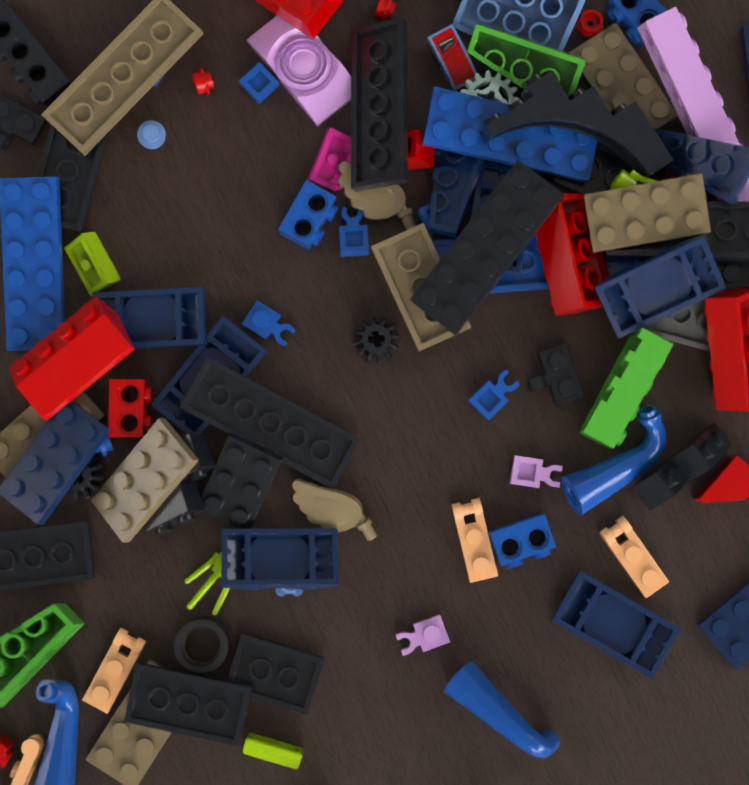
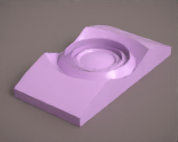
M276 16L247 39L249 45L317 127L351 101V75L342 63L327 49L318 36L311 39L279 16Z

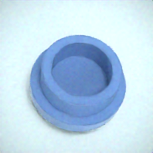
M150 120L140 125L137 131V138L143 147L156 149L164 143L166 132L159 122Z

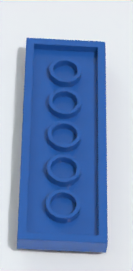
M434 86L422 145L513 166L519 160L532 171L583 183L590 181L597 144L595 139L567 129L534 127L508 132L485 143L479 134L486 126L484 121L497 112L501 116L509 112L508 106L510 104Z
M59 177L0 178L7 351L31 350L39 341L46 338L61 323L65 322Z

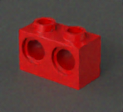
M109 379L108 428L111 431L108 437L143 438L153 426L152 415H148V403L153 402V387L149 386V381L144 379ZM130 387H136L138 398L134 402L129 403L126 400L125 393ZM134 415L138 420V425L135 430L128 431L125 427V420L127 417Z

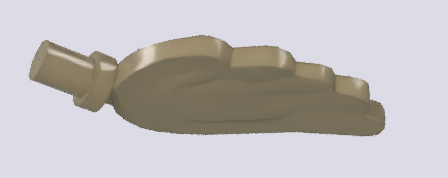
M347 161L339 164V171L342 175L339 177L338 183L344 188V194L350 199L352 207L363 210V214L367 219L383 220L397 215L398 219L402 220L406 230L417 226L412 216V209H408L405 204V192L399 185L355 192L351 189V164Z
M296 478L292 482V487L296 491L293 494V500L296 504L300 505L301 512L307 515L309 522L320 524L321 528H337L338 532L347 531L356 526L358 531H362L367 541H371L377 536L371 525L370 517L365 518L362 504L355 496L343 491L318 486L300 478Z

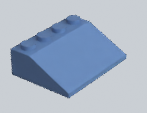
M462 0L453 21V26L460 31L473 35L476 24L481 23L563 51L585 0Z

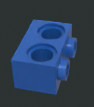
M609 0L605 7L609 18L614 23H619L626 30L628 39L643 49L645 44L637 29L641 25L640 21H647L667 10L658 0H628L633 4L634 8L631 9L624 7L621 2L622 0Z
M306 180L278 229L280 235L309 251L312 245L318 246L325 233L322 228L326 220L331 222L339 207L335 205L337 203L336 196ZM314 199H321L325 202V206L322 210L314 211L309 207L310 202ZM301 223H307L311 226V231L309 234L301 236L295 232L296 227Z
M543 513L488 531L498 564L501 566L506 565L507 569L524 564L522 559L532 555L534 559L546 557L551 554L550 549L556 548L548 521ZM535 529H539L543 534V540L539 545H532L529 541V535ZM506 539H513L516 543V550L510 555L504 554L501 548L502 543Z

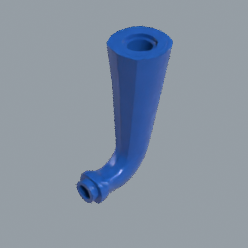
M647 405L639 409L637 419L646 429L645 439L639 446L588 468L561 477L566 499L578 515H583L644 473L660 458L666 446L667 433L661 420V412L655 406Z
M473 661L463 666L445 687L444 693L528 754L538 758H547L560 746V740L553 731L547 729L539 734L493 686Z
M42 680L36 690L37 699L50 704L55 703V712L34 785H75L79 721L77 694L74 687L64 680Z

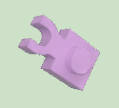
M514 455L509 484L539 488L540 481H543L551 487L560 488V482L552 481L550 473L554 470L562 472L563 466L551 465L545 468L542 467L543 459Z
M440 614L413 623L415 628L413 632L402 631L395 634L397 641L402 638L410 640V645L401 649L403 656L410 654L420 645L423 652L450 643Z

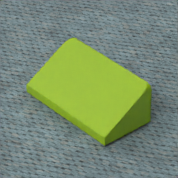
M95 232L82 233L64 247L90 297L93 296V293L101 292L121 280Z
M250 732L247 735L243 753L292 769H298L304 749Z

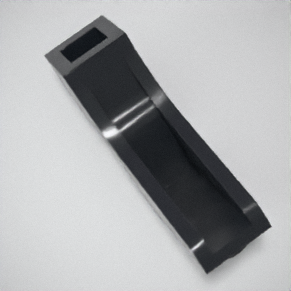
M713 422L669 459L643 475L632 487L649 510L671 499L687 482L710 470L732 445L727 434Z
M188 434L182 437V440L199 461L142 527L143 533L156 532L157 536L167 534L173 531L172 526L190 523L195 520L194 515L205 511L195 481L206 477V472L216 467L206 435Z

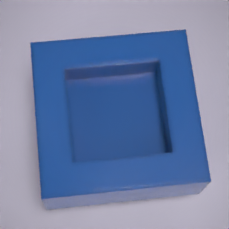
M260 62L239 80L240 85L258 104L279 86V82Z

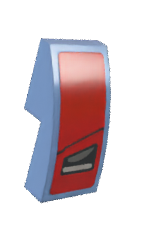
M453 24L427 37V42L441 65L440 69L453 91H458L465 87L467 79L474 82V76L477 72Z

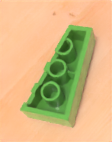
M481 23L476 24L467 53L524 89L527 87L525 82L534 75L541 73L543 77L552 71L567 97L575 92L586 62V58Z
M644 328L631 333L585 419L579 434L607 449H614L615 445L620 446L627 434V431H625L629 421H633L637 416L641 400L650 391L656 374L662 368L674 344Z
M66 603L51 605L22 623L18 628L0 637V708L4 707L85 624Z

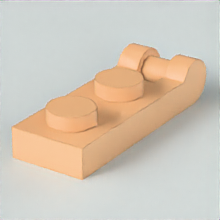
M480 498L471 499V503L461 505L460 502L451 504L469 582L472 583L497 577L498 573ZM474 514L475 522L465 524L464 516Z
M621 516L615 520V525L609 529L605 527L599 534L642 596L648 598L669 583V581L633 531L630 523L624 516ZM623 533L627 539L618 544L615 538Z
M120 628L110 649L82 701L107 714L110 712L147 642L140 637L136 639L128 635L129 631ZM122 645L131 649L129 656L120 652Z
M33 734L23 742L21 750L24 756L21 762L17 761L10 773V778H13L11 785L29 784L46 744L43 735Z

